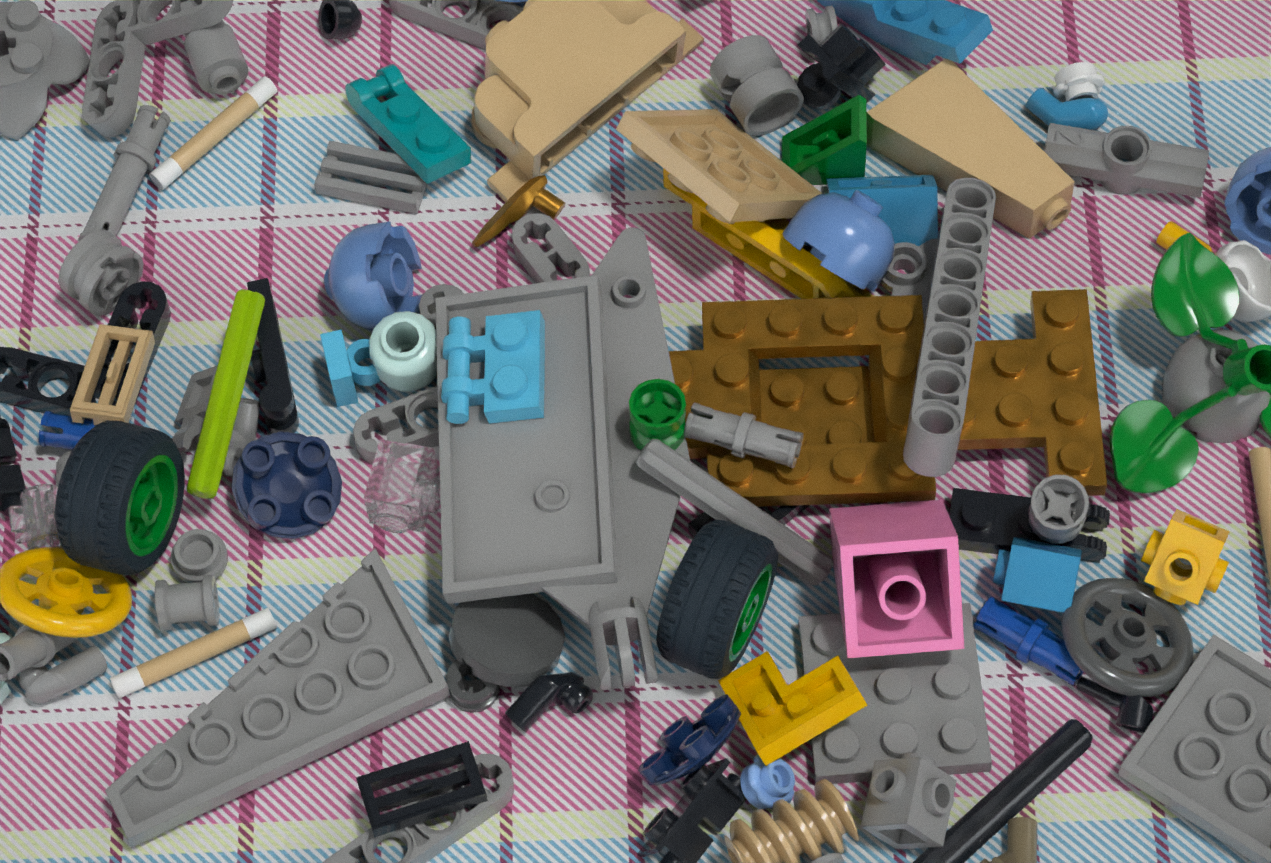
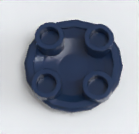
M282 431L259 437L245 446L233 468L231 490L238 511L252 527L271 537L297 539L314 534L332 519L341 502L342 479L336 461L330 455L327 443L319 437H307L303 434Z
M725 694L710 703L701 713V718L693 723L687 716L676 720L660 736V740L664 743L665 747L649 756L640 765L638 771L649 785H662L698 770L718 753L731 736L741 715L739 708L728 694Z

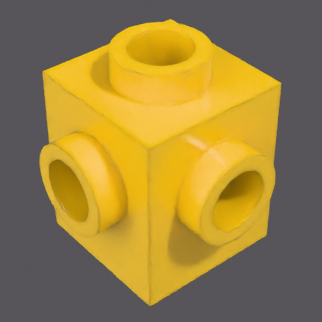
M1176 509L1165 534L1154 530L1146 546L1141 562L1151 566L1144 582L1155 586L1154 593L1168 602L1185 605L1186 601H1190L1198 605L1204 589L1216 593L1229 562L1219 558V555L1230 531ZM1178 558L1188 560L1191 565L1183 564Z

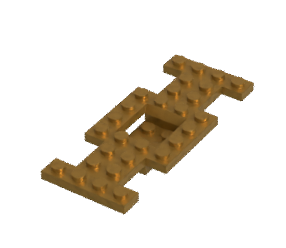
M1087 289L1032 291L1030 306L1034 339L975 341L964 423L958 450L1044 447L1046 478L1052 475H1067L1079 481L1084 486L1088 496L1105 495L1107 478ZM922 295L702 302L703 350L669 351L675 385L679 386L685 395V423L689 412L693 413L691 412L693 403H698L714 410L742 416L744 412L756 415V421L782 429L801 432L804 436L799 457H795L797 463L794 468L748 454L744 458L732 455V450L686 438L690 459L707 458L708 474L757 507L935 500V477H927L915 473L908 468L903 457L924 328ZM869 355L868 366L759 370V359Z

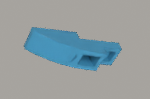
M817 0L824 7L832 5L837 17L862 34L924 65H927L936 55L960 64L993 31L987 14L946 0Z

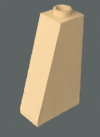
M948 59L942 60L866 112L867 144L873 150L917 175H933L937 186L945 191L948 190L949 185L956 179L976 178L986 182L993 188L996 195L993 218L1030 239L1044 228L1048 230L1054 229L1068 217L1071 211L1075 181L953 61Z

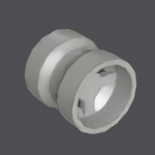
M1052 475L1043 479L1035 487L1029 506V523L1033 532L1041 540L1051 544H1063L1073 540L1081 532L1089 509V497L1084 486L1070 476Z

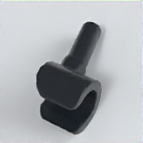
M1084 676L1079 679L1076 686L1077 690L1112 707L1119 708L1116 720L1117 726L1130 731L1145 732L1152 721L1154 710L1152 705L1140 695L1126 696L1113 692Z

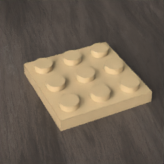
M717 109L625 111L616 128L619 133L632 142L631 149L637 155L648 161L658 163L669 172L668 179L675 186L696 194L707 203L706 210L713 217L724 223L734 224L735 222L754 220L764 222L768 219L781 218L791 220L805 202L819 194H823Z

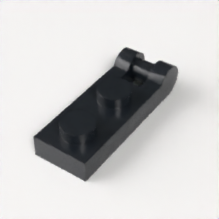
M264 278L247 282L248 290L258 292L265 298L257 331L260 349L253 350L251 355L257 383L267 381V386L262 389L259 395L260 405L265 414V423L271 434L280 431L295 433L299 427V417L269 280Z

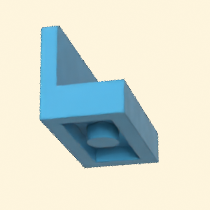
M933 175L826 179L827 193L835 192L851 198L854 191L858 190L881 204L883 209L878 216L891 228L895 244L907 242L920 246L930 239L938 238V192Z

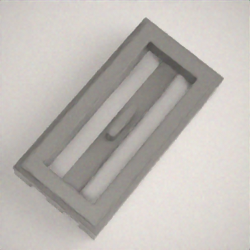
M329 141L327 158H323L320 166L321 175H317L314 182L316 194L418 214L427 184L398 154ZM334 175L363 180L367 185L335 179ZM388 185L412 190V193L409 194L379 187Z

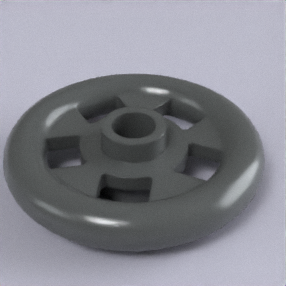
M1102 578L1090 581L1074 592L1072 606L1067 608L1062 614V636L1070 656L1088 677L1108 690L1126 696H1158L1174 689L1191 667L1194 648L1191 633L1184 618L1171 602L1160 598L1154 593V589L1144 584L1123 578ZM1121 602H1127L1143 609V615L1141 616L1130 610H1122ZM1093 606L1107 614L1100 626L1086 618L1087 612ZM1155 630L1165 631L1170 647H1159L1156 645L1157 637ZM1099 642L1102 652L1111 662L1108 663L1092 646ZM1147 658L1150 659L1157 671L1149 674H1140L1135 664Z

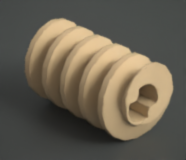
M823 779L815 784V798L811 793L802 789L794 793V808L784 799L773 802L772 806L773 819L767 812L758 809L752 812L751 815L752 829L741 819L734 820L730 823L731 840L725 835L724 840L732 863H800V855L806 853L812 861L822 857L821 845L827 843L834 852L843 854L842 835L848 833L856 842L859 841V836L851 813L840 792L831 782Z

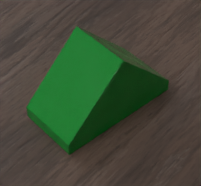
M861 95L855 96L782 136V162L811 185H827L826 179L865 177L867 115L866 98Z

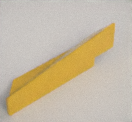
M663 168L664 187L692 205V228L799 298L873 296L867 289H861L821 266L822 261L810 253L811 247L804 244L803 248L798 250L783 236V232L789 224L787 219H768L764 222L755 220L741 221L734 224L724 223L713 217L706 210L707 203L696 194L675 186L668 179L669 172Z

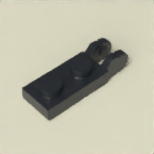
M953 488L949 517L958 535L959 550L998 554L999 549L1011 551L1014 537L1044 543L1049 542L1041 540L1030 526L1029 506L1031 504V497ZM1089 504L1082 529L1097 531L1098 529L1103 530V528H1107L1110 520L1109 510H1106V507L1104 508L1102 505ZM1078 534L1071 541L1055 544L1081 549L1080 561L1094 562L1106 557V542L1092 535Z

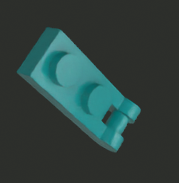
M394 64L378 69L374 78L367 81L359 78L345 86L346 96L352 108L426 184L471 163V147L405 83L401 71ZM385 96L388 100L381 103L378 98Z

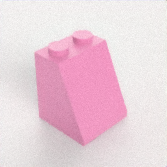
M943 500L829 509L832 559L834 561L833 569L847 658L964 649L958 535Z

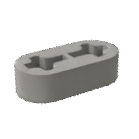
M531 213L523 216L515 223L512 229L514 254L535 283L556 281V266H559L568 277L575 275V278L590 276V269L586 259L557 222L550 216L541 213ZM534 235L539 240L545 238L547 252L544 253L535 242L528 243L527 237Z

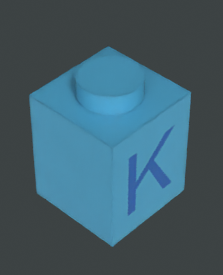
M1014 537L1011 551L999 549L993 583L1004 585L1001 601L1064 613L1067 608L1072 606L1082 550Z

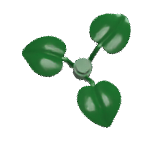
M1191 233L1180 236L1161 257L1151 286L1152 307L1160 324L1171 335L1185 337L1199 329L1200 335L1204 340L1232 350V354L1226 359L1223 366V379L1226 386L1181 411L1174 418L1163 403L1149 399L1135 401L1119 412L1113 422L1110 433V452L1114 476L1122 489L1133 493L1145 494L1165 490L1178 484L1191 472L1197 460L1199 447L1195 437L1189 431L1180 427L1184 422L1237 394L1247 396L1264 391L1271 395V346L1261 344L1248 348L1247 342L1244 339L1234 340L1211 330V328L1226 325L1234 317L1239 304V289L1229 267L1217 255L1201 245ZM1270 398L1268 407L1262 410L1259 418L1263 429L1271 438Z

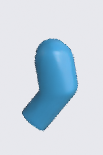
M1044 88L1037 89L1026 103V108L1048 126L1050 123L1097 130L1106 122L1108 117L1107 106L1099 99L1081 98L1060 102Z

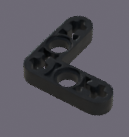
M145 281L134 283L123 291L108 323L111 326L136 329L138 317L135 308L143 309L147 302H153L155 310L146 309L139 322L142 330L153 331L155 340L139 393L171 317L170 307L164 290L155 283ZM119 340L111 341L91 403H97L95 398H100L106 374L112 361L111 356L117 348ZM0 347V374H4L8 367H12L16 375H5L0 382L1 403L41 413L51 411L55 414L71 416L70 408L85 368L84 365L12 347ZM127 363V364L125 365V368H124V371H123V374H122V377H121V380H120V383H119V386H118V389H117V392H116V395H115L116 400H118V397H119V394H120V391H121V388H122V385H123V382H124V379H125V376H126V373H127V370H128V367H129V364H130V363ZM63 377L69 380V388L61 396L53 398L41 394L42 386L49 379ZM23 380L28 381V389H27V390H26V387H25V385H24ZM113 401L112 405L116 406L117 401Z

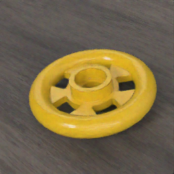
M43 547L26 550L11 557L0 568V603L2 607L18 622L42 633L70 638L100 635L120 625L126 619L132 607V592L123 575L80 565L70 559L63 548ZM27 574L38 577L34 585L20 579ZM92 585L102 586L107 593H93ZM35 599H39V600H38V605H39V606H37V605H35L34 603H32V601L35 600ZM87 606L95 611L89 614H82Z

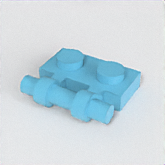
M535 310L486 316L485 335L475 337L471 335V321L468 318L453 317L450 319L449 335L443 339V358L448 360V377L442 382L441 392L442 402L447 403V420L454 424L465 423L469 420V406L484 405V414L489 424L544 418L545 320L541 311ZM485 362L484 379H470V363Z

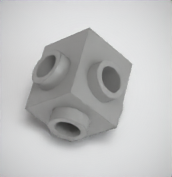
M907 752L901 754L899 759L876 760L867 791L860 827L896 850L943 847L950 811L954 802L957 780L935 766L936 762L931 757L920 753Z

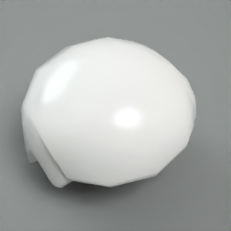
M1246 240L1228 243L1220 247L1215 255L1229 267L1239 289V304L1233 319L1244 323L1260 321L1271 317V261L1265 259L1258 247Z

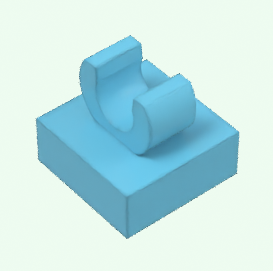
M342 329L320 334L337 407L358 403L354 382L362 386H371L381 381L373 364L365 367L358 365L361 360L371 358L369 353L370 339L357 340L346 350Z

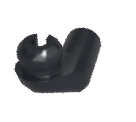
M567 672L543 675L536 678L506 710L505 714L519 728L527 732L549 707L564 705L572 713L582 712L591 703L593 692L588 686L584 685V678L576 673Z

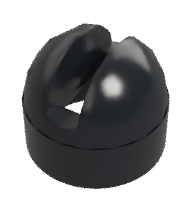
M323 0L318 15L321 33L326 39H345L354 36L362 24V14L352 0Z

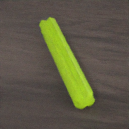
M241 289L236 293L187 484V492L196 497L213 499L219 488L265 303L264 296L258 292Z

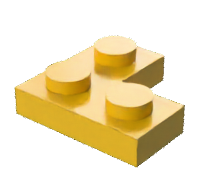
M768 651L718 680L724 693L728 694L741 712L739 720L765 766L867 706L866 701L838 655L789 685L786 683Z

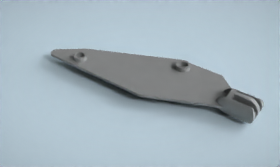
M634 227L626 228L620 233L592 274L598 275L602 285L618 582L541 587V590L590 627L598 679L602 691L612 689L610 663L606 645H615L623 687L635 686L634 664L630 642L638 640L646 684L658 681L647 614L681 497L638 467L636 461L641 450L636 448L630 438L629 400L632 391L639 384L651 379L668 380L675 384L646 236L642 230ZM630 294V295H634L635 297H633V298H626V297H623V296ZM684 437L683 442L675 451L690 461L687 442ZM559 480L544 481L536 490V504L544 512H558L569 502V488ZM551 487H557L563 491L564 498L558 504H547L542 499L544 491Z

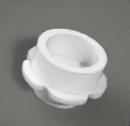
M1089 62L1074 63L1060 69L1056 73L1055 82L1057 86L1054 88L1053 94L1060 102L1081 98L1098 99V94L1102 91L1105 80L1102 75L1097 74L1094 64Z

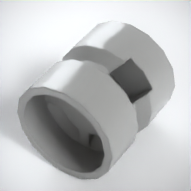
M750 35L726 46L716 55L709 71L724 99L730 102V107L744 131L752 136L765 135L786 125L797 115L804 100L801 91L789 72L782 69V62L767 38L761 35Z

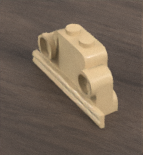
M528 0L521 13L509 22L503 20L497 23L485 38V80L480 83L475 93L471 126L480 142L489 147L499 149L510 160L487 179L488 186L495 193H498L500 198L506 203L526 182L534 177L546 174L700 46L704 42V38L683 18L677 22L670 15L657 11L646 0Z

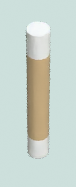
M263 76L149 174L152 182L159 189L164 190L278 92L274 83L266 76Z
M265 608L110 677V680L120 699L276 629L277 626L269 608Z

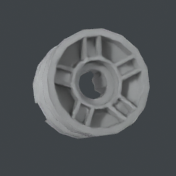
M105 229L96 230L83 237L71 249L59 271L58 283L61 290L70 297L80 300L81 305L90 313L96 316L107 315L114 311L123 291L130 285L139 282L144 263L138 253L127 246H122L121 240Z

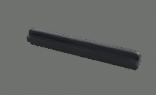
M1068 720L946 831L943 847L928 848L913 863L966 862L1008 823V820L1015 817L1090 748L1093 739L1090 731L1078 720Z

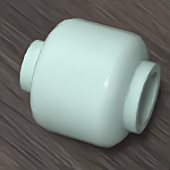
M410 311L395 312L384 317L374 327L369 340V353L379 379L387 386L402 392L417 391L428 386L437 377L436 328L423 315Z

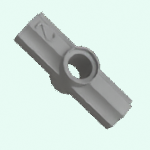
M1050 123L1044 152L1068 175L1100 180L1102 186L1108 191L1125 195L1134 193L1140 188H1147L1200 198L1209 157V150L1150 140L1143 130L1134 126H1119L1106 133ZM1119 159H1127L1132 162H1124Z

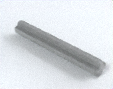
M653 438L642 448L636 464L649 475L714 519L729 521L732 524L769 538L773 541L778 552V562L810 584L817 586L828 576L834 563L829 555L660 440Z

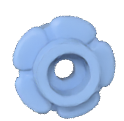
M756 755L753 759L754 763L743 769L740 778L741 788L748 802L758 809H772L773 802L780 799L790 803L794 795L793 788L795 785V777L791 767L781 759H777L765 766L760 756Z

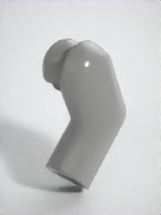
M241 398L222 472L224 476L233 477V468L245 446L251 441L256 440L260 402L247 398Z
M91 646L47 670L46 666L41 668L31 666L20 673L18 681L20 687L26 690V698L42 704L70 692L106 672L107 663L101 651L97 647Z

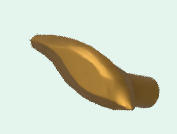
M545 175L534 177L506 201L483 226L472 241L474 247H479L491 240L510 223L522 218L532 206L555 220L566 202L545 189L548 183Z

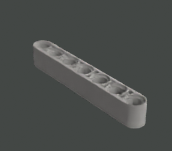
M976 178L956 179L949 185L939 229L903 451L904 462L908 468L917 474L927 477H938L952 470L964 423L996 201L993 188L986 182Z

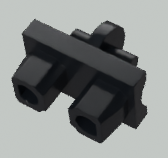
M840 24L822 42L808 34L798 44L803 52L819 62L804 69L797 82V86L804 97L803 103L810 108L822 110L831 107L841 96L842 90L853 98L861 95L866 98V103L876 95L866 83L886 64L867 42L861 38L858 40L844 25Z

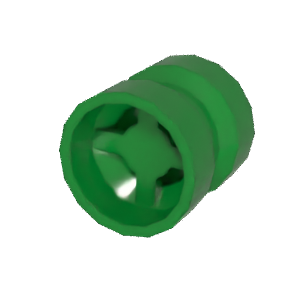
M651 379L639 384L632 391L629 400V432L631 441L636 448L642 450L650 440L655 438L676 450L684 440L686 425V400L684 393L679 386L668 380Z

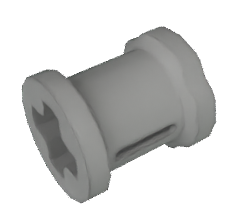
M205 575L202 582L169 585L166 580H156L155 608L160 631L170 630L172 624L206 621L209 626L219 625V598L214 575Z

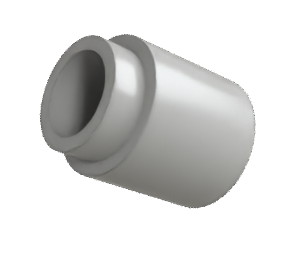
M221 20L211 27L185 34L184 48L200 88L207 93L220 95L229 94L238 89L247 78L249 69L233 29Z

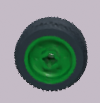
M105 421L96 425L78 441L63 469L55 505L57 535L65 553L70 559L80 565L118 575H136L151 566L161 556L175 531L182 508L185 487L183 460L175 442L170 436L159 430L131 423Z
M714 520L699 530L675 573L659 619L656 643L664 659L711 679L722 678L734 670L745 653L759 624L772 589L778 564V552L773 541L766 536L759 535L726 520Z

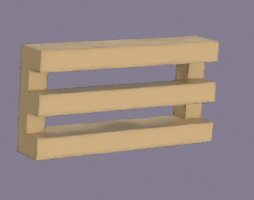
M99 324L70 408L72 422L84 423L86 417L93 418L94 425L107 420L129 423L155 345L153 331ZM119 340L113 360L110 362L106 374V380L98 403H91L111 341ZM133 342H135L136 346L116 406H113L112 404Z

